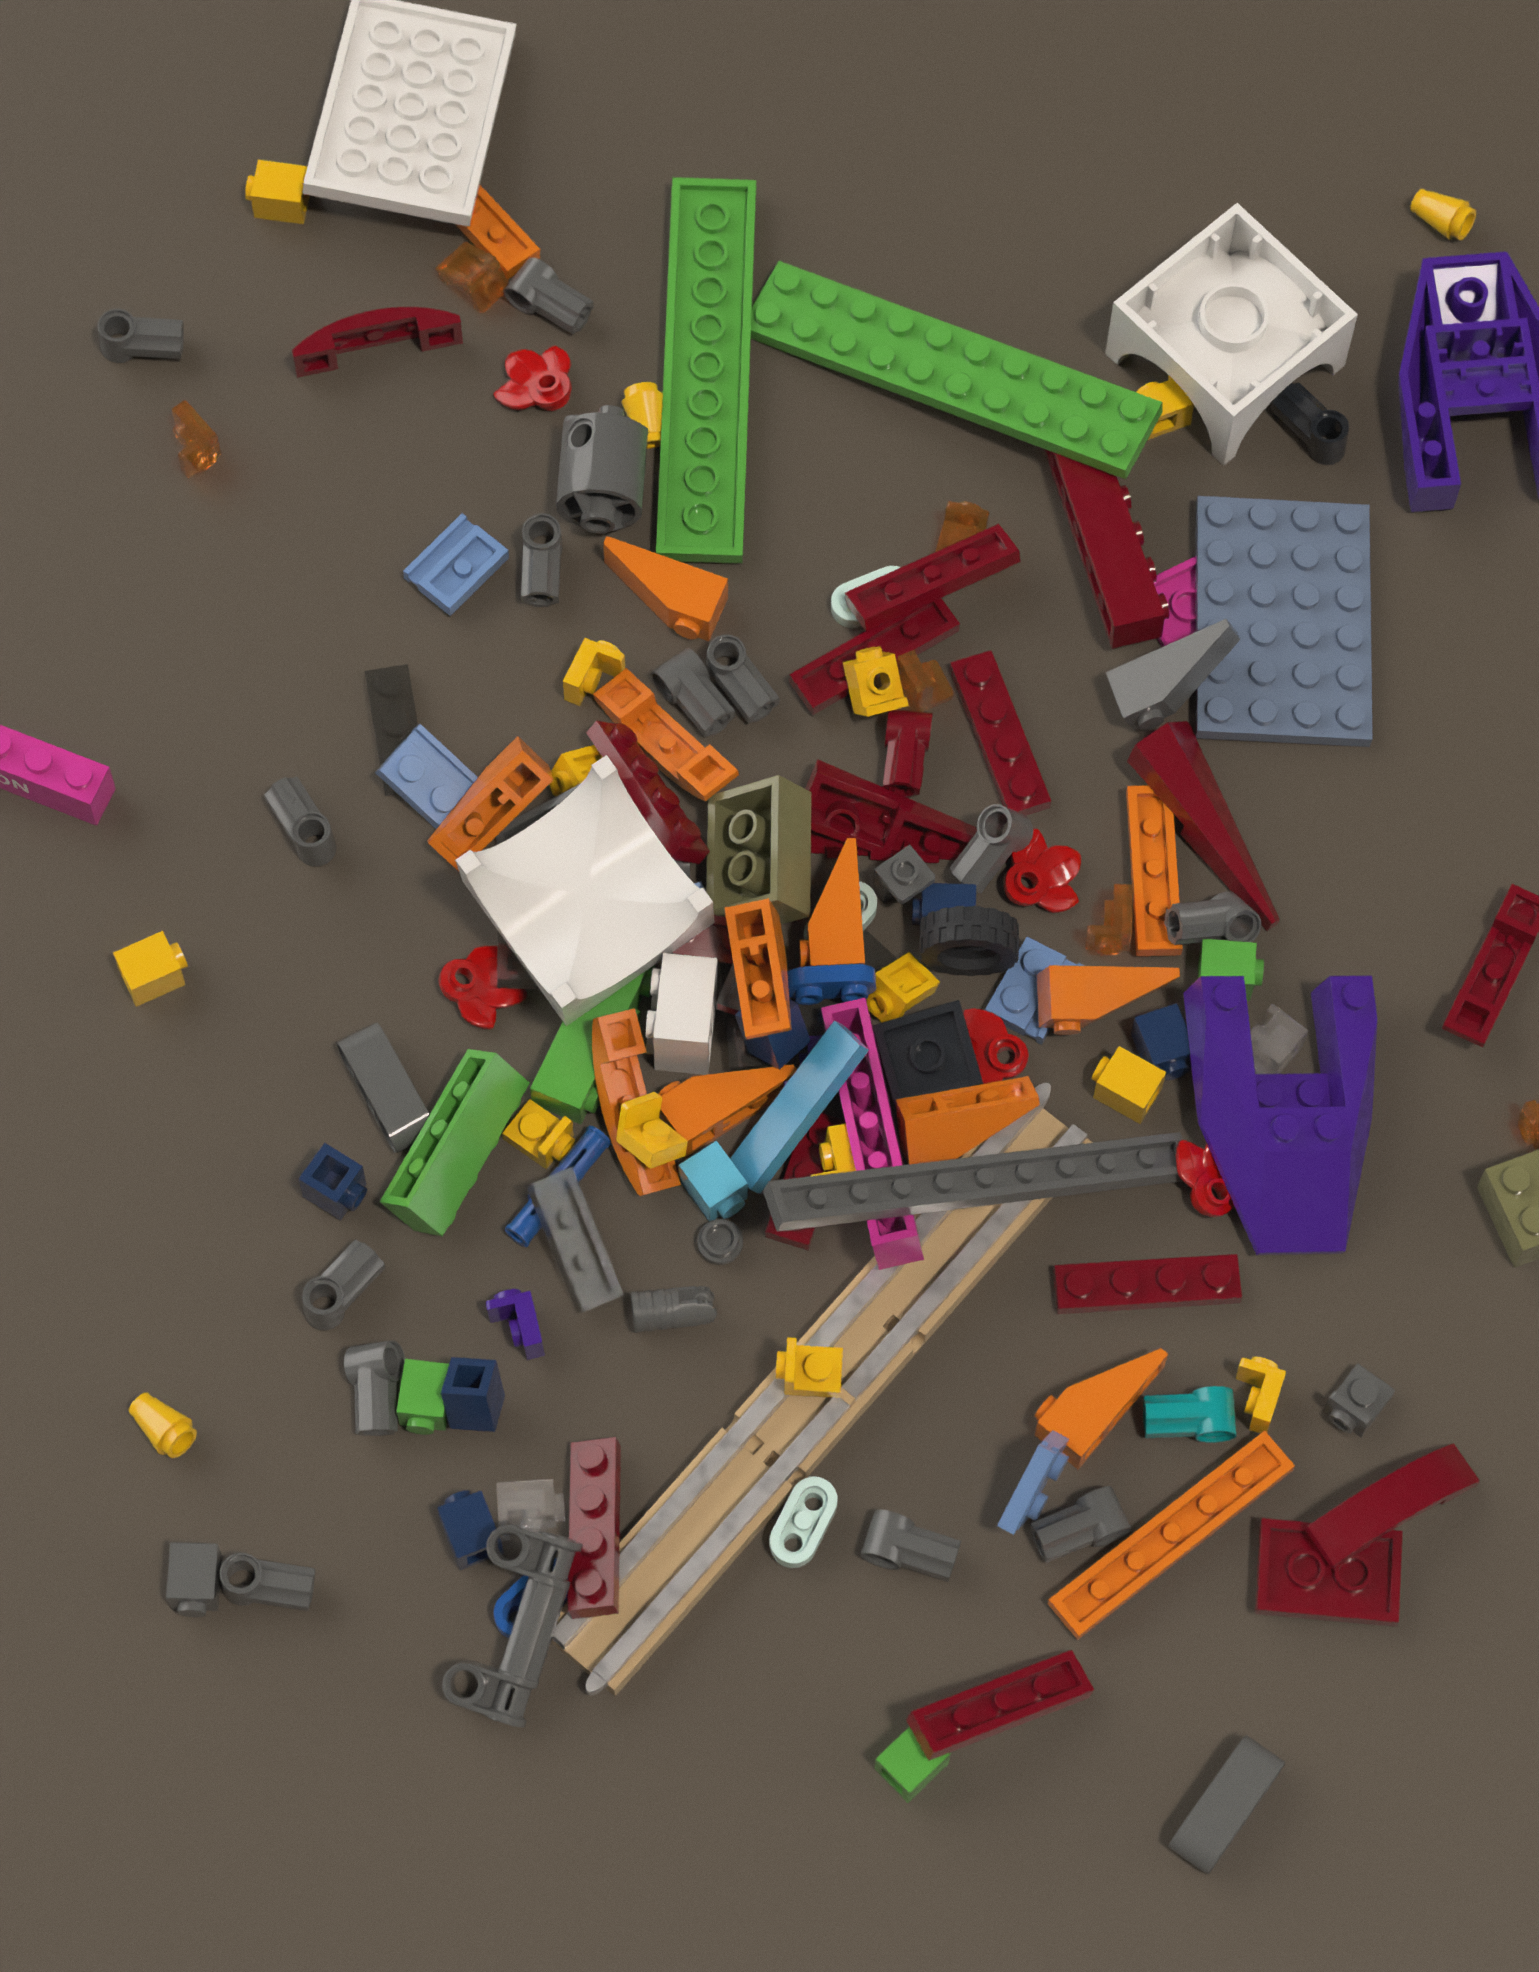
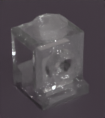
M1273 1003L1266 1011L1263 1025L1258 1023L1250 1031L1255 1074H1280L1303 1048L1308 1033L1306 1028Z
M553 1479L496 1483L499 1527L508 1524H518L540 1532H547V1528H557L556 1522L565 1521L564 1493H554ZM506 1532L503 1534L501 1541L510 1540V1533Z

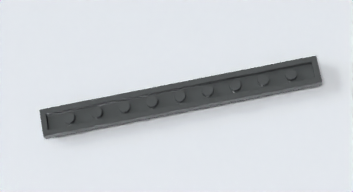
M1177 1132L769 1181L763 1192L776 1231L778 1232L1179 1182L1183 1180L1179 1177L1176 1167V1148L1178 1142L1183 1140L1181 1133Z

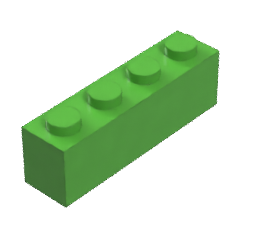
M655 965L568 1026L562 1022L530 1088L532 1101L545 1110L561 1117L566 1116L580 1125L587 1112L595 1113L600 1101L593 1066V1019L635 1008L639 1021L641 1011L637 1010L643 996L651 997V978Z
M467 1049L381 1198L380 1203L412 1230L443 1236L446 1229L454 1221L456 1212L469 1189L475 1184L478 1173L487 1157L498 1144L500 1135L511 1115L519 1107L521 1098L530 1082L497 1053Z

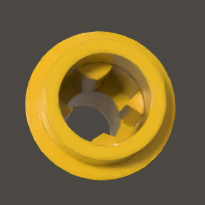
M1420 189L1417 192L1410 207L1411 212L1417 214V216L1449 240L1453 238L1458 240L1464 239L1471 230L1476 218V210L1470 207L1468 201L1425 189Z
M642 382L624 389L625 398L621 402L627 417L648 428L647 449L661 446L663 393L658 391L657 384L654 382Z
M147 1392L139 1395L129 1407V1414L134 1418L160 1455L167 1454L170 1458H177L184 1454L196 1439L197 1431L192 1427L193 1423L189 1417L152 1397Z

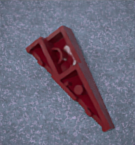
M1188 721L1165 723L1135 744L1127 762L1184 825L1180 833L1182 837L1231 892L1238 895L1259 915L1261 925L1266 931H1269L1279 923V916Z
M819 759L816 761L805 788L811 792V853L825 854L827 858H838L847 838H856L857 856H869L870 860H888L908 845H911L921 859L927 863H939L940 860H956L978 831L977 827ZM1010 855L1008 859L1005 861V863H1009V865L1012 867Z

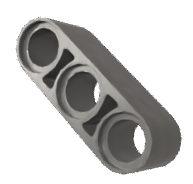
M376 1022L336 1042L346 1067L392 1150L398 1153L413 1145L430 1114L383 1029Z
M1245 1735L1181 1825L1168 1847L1208 1875L1275 1781L1286 1762L1248 1735Z

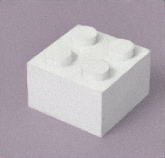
M663 953L661 969L653 968L650 995H652L651 1010H648L645 1037L647 1038L646 1054H654V1070L701 1075L709 1074L718 992L717 958Z

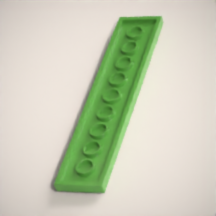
M672 177L656 553L677 561L743 563L756 180Z
M781 261L777 263L752 306V340L1123 479H1127L1163 412L1161 401Z

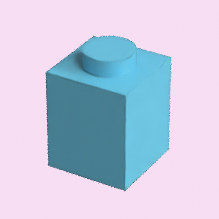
M717 1140L679 1164L681 1184L709 1222L720 1216L723 1219L729 1218L740 1211L745 1205L744 1200L748 1198V1183Z

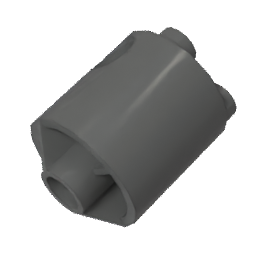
M614 405L602 406L598 412L568 415L564 418L556 501L557 512L563 519L581 526L589 532L607 533L630 526L641 518L648 428L624 416V410Z

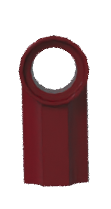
M902 709L888 712L885 736L887 756L883 779L884 788L907 798L920 796L924 772L925 752L929 751L933 713Z

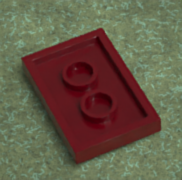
M1261 1519L1255 1614L1397 1627L1400 1611L1403 1531L1392 1530L1374 1540L1367 1549L1331 1569L1305 1530L1312 1522Z

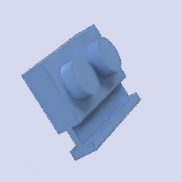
M461 513L403 570L404 579L415 584L422 594L451 616L509 559V551L477 524L473 525L467 520V516Z
M421 724L412 730L410 735L375 772L435 829L439 827L478 778Z
M1026 937L1019 949L1018 962L1011 969L1008 968L985 1010L1001 1017L1007 1028L1023 1036L1026 1034L1036 1039V1042L1042 1045L1051 1028H1039L1037 974L1049 965H1084L1080 963L1075 964L1067 960L1065 955Z
M1052 1430L1042 1443L1038 1445L997 1525L998 1527L1014 1535L1028 1518L1034 1521L1037 1520L1049 1497L1042 1493L1048 1479L1051 1478L1057 1481L1069 1459V1456L1062 1453L1069 1441L1067 1437Z

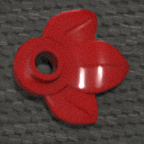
M555 345L548 348L542 355L527 349L517 350L508 354L505 359V368L510 380L493 393L494 398L500 404L516 410H522L535 404L547 411L562 408L569 401L572 390L570 379L567 376L571 367V360L568 354L562 348Z
M1033 829V837L1029 845L1021 851L1011 853L1012 867L1006 872L1003 881L1006 896L1010 901L1021 906L1038 904L1052 913L1067 911L1079 902L1077 894L1068 883L1075 878L1080 870L1081 854L1068 846L1055 845L1048 848L1040 830ZM1021 877L1029 879L1033 884V888H1026L1021 882Z
M477 947L472 950L466 959H454L446 963L439 974V986L442 993L447 999L458 1004L462 1017L473 1026L492 1030L496 1022V1009L515 1006L527 998V992L521 980L511 971L505 970L510 962L511 952L503 947ZM461 974L469 980V984L459 983L455 975Z
M976 1008L964 1010V1016L984 1084L1003 1081V1079H1010L1020 1075L1025 1070L1029 1058L1025 1043L1019 1037L1008 1034L1003 1020L996 1014ZM1002 1051H1009L1014 1055V1060L1009 1064H1003L998 1060L997 1056Z
M1187 1140L1179 1141L1176 1148V1167L1179 1177L1192 1188L1190 1198L1193 1207L1200 1214L1209 1217H1221L1227 1214L1234 1204L1208 1145L1206 1144L1205 1148L1202 1149ZM1212 1188L1216 1191L1218 1199L1213 1196Z

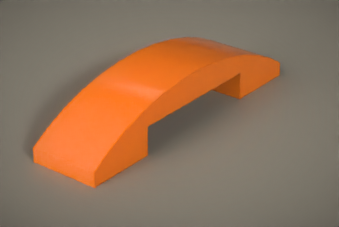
M627 668L593 693L594 699L613 723H622L632 729L637 736L636 742L644 754L657 765L661 772L693 796L707 801L739 775L738 770L710 744L704 747L656 703L654 693Z
M634 1008L593 1019L592 1054L598 1097L612 1145L631 1185L637 1194L642 1196L679 1186L681 1183L675 1160L650 1169L616 1141L621 1105L626 1101L647 1094L637 1057L639 1054L646 1053V1048Z

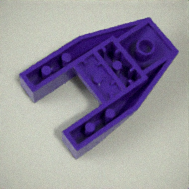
M1508 252L1423 258L1398 376L1404 469L1411 512L1454 509L1461 486L1450 416L1523 410L1539 501V306Z
M1244 976L1199 977L1183 993L1198 1125L1256 1255L1343 1254L1347 1247L1372 1122L1377 1037V1011L1372 976H1329L1311 992L1320 1073L1255 1074Z

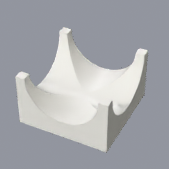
M1236 203L1113 302L1105 354L1117 365L1130 354H1136L1150 360L1164 370L1183 389L1195 405L1211 439V455L1224 466L1236 456L1242 439L1254 421L1289 384L1318 365H1322L1332 375L1345 366L1358 314L1245 209Z
M607 755L591 765V770L583 782L567 798L538 821L494 847L478 852H473L470 849L456 859L463 883L566 1026L661 961L663 953L671 954L715 923L713 901L703 887L700 889L688 878L662 845L633 802L621 781L616 767Z

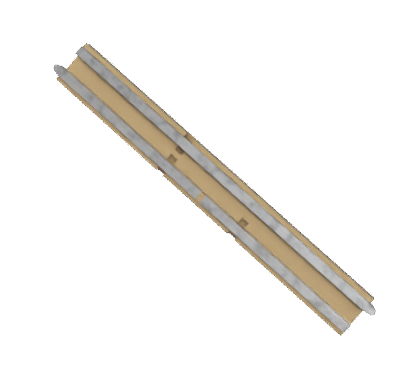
M1042 1083L1035 1087L1039 1096V1106L966 1152L961 1158L1093 1142L1076 1125L1072 1124L1068 1128L1044 1109L1050 1096L1051 1086L1049 1083ZM1053 1197L915 1214L924 1260L879 1270L875 1256L867 1263L796 1343V1345L843 1348L840 1398L784 1395L785 1380L776 1379L775 1367L734 1413V1419L727 1429L721 1428L620 1542L619 1614L572 1619L568 1612V1602L562 1607L551 1643L590 1675L586 1682V1692L588 1695L598 1694L604 1688L614 1696L621 1691L784 1505L794 1486L813 1472Z

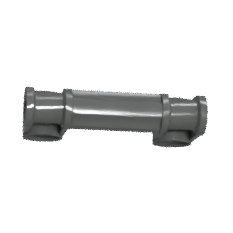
M518 1524L498 1527L490 1534L486 1550L491 1561L501 1568L528 1576V1580L500 1668L471 1660L459 1662L452 1666L443 1677L442 1684L444 1695L450 1702L457 1706L482 1713L493 1720L525 1728L527 1720L523 1717L531 1690L538 1687L562 1606L571 1584L567 1577L575 1552L581 1551L582 1543L545 1531L540 1532ZM506 1532L514 1533L522 1542V1552L516 1559H507L499 1551V1540ZM557 1551H559L558 1558H557V1561H556L554 1570L552 1571V1566H553V1563H554V1560H555ZM461 1670L470 1671L477 1677L478 1689L472 1696L460 1694L455 1687V1677ZM513 1689H515L514 1696H513V1699H512V1702H511V1705H510V1708H509V1707H508V1704H509V1701H510V1698H511Z

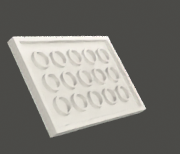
M351 0L303 183V194L470 227L515 38L516 24L398 0Z

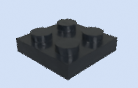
M959 1000L873 1025L895 1108L896 1099L984 1084Z

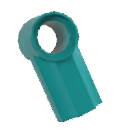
M1210 1386L1196 1389L1192 1394L1144 1396L1143 1429L1145 1438L1195 1437L1197 1441L1205 1443H1219L1235 1439L1237 1432L1233 1389L1223 1386Z

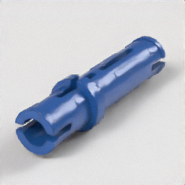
M589 1125L585 1133L559 1162L539 1189L533 1188L527 1195L529 1201L512 1222L505 1227L507 1235L523 1247H528L530 1241L549 1218L555 1219L561 1212V1203L585 1176L605 1149L611 1145L610 1139L601 1130Z

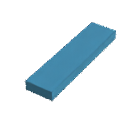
M835 1020L731 1156L730 1160L744 1177L750 1190L759 1194L764 1190L767 1183L773 1178L869 1051L843 1024Z

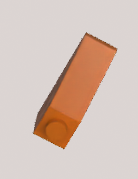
M606 536L603 543L604 563L669 628L674 629L677 634L684 638H700L709 642L728 600V578Z
M517 736L484 769L427 840L428 844L459 872L456 863L457 858L470 849L473 852L482 851L554 780L549 765Z
M847 838L808 922L807 940H799L801 967L842 964L865 965L856 838Z
M769 898L724 908L746 1039L792 1030L787 961L779 913Z
M1049 965L1037 974L1039 1028H1053L1054 1034L1057 1035L1078 1034L1081 1032V1028L1165 987L1180 977L1179 968Z
M792 1064L784 1065L781 1069L767 1067L692 1076L683 1083L674 1081L658 1093L662 1097L659 1118L688 1141L686 1156H684V1158H687L771 1105L783 1089L784 1082L789 1081L797 1069Z
M1029 1076L896 1099L900 1148L907 1164L959 1158L1039 1106V1096Z
M1160 1348L1069 1386L1058 1398L1050 1395L1034 1416L1039 1420L1035 1436L1043 1441L1054 1430L1067 1437L1069 1441L1062 1453L1069 1456L1067 1462L1079 1470L1164 1369L1168 1353Z

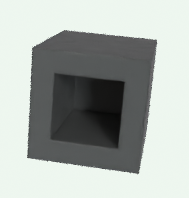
M170 1542L166 1599L171 1610H178L177 1613L186 1617H203L206 1615V1611L219 1610L222 1553L218 1544Z

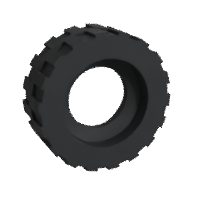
M955 906L952 908H942L935 912L932 911L928 913V916L923 917L920 923L921 963L924 962L926 967L933 968L937 972L957 976H985L1004 972L1006 969L1014 967L1015 963L1019 960V923L1009 913L990 907Z

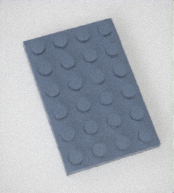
M1198 496L1196 501L1195 632L1227 619L1238 632L1240 641L1195 690V737L1203 739L1370 747L1373 735L1369 505Z

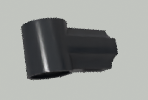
M1299 382L1289 384L1279 393L1271 404V411L1308 445V452L1311 458L1323 465H1332L1341 461L1345 456L1349 434L1347 418L1339 411L1328 410ZM1328 435L1334 437L1335 439H1325L1322 436Z

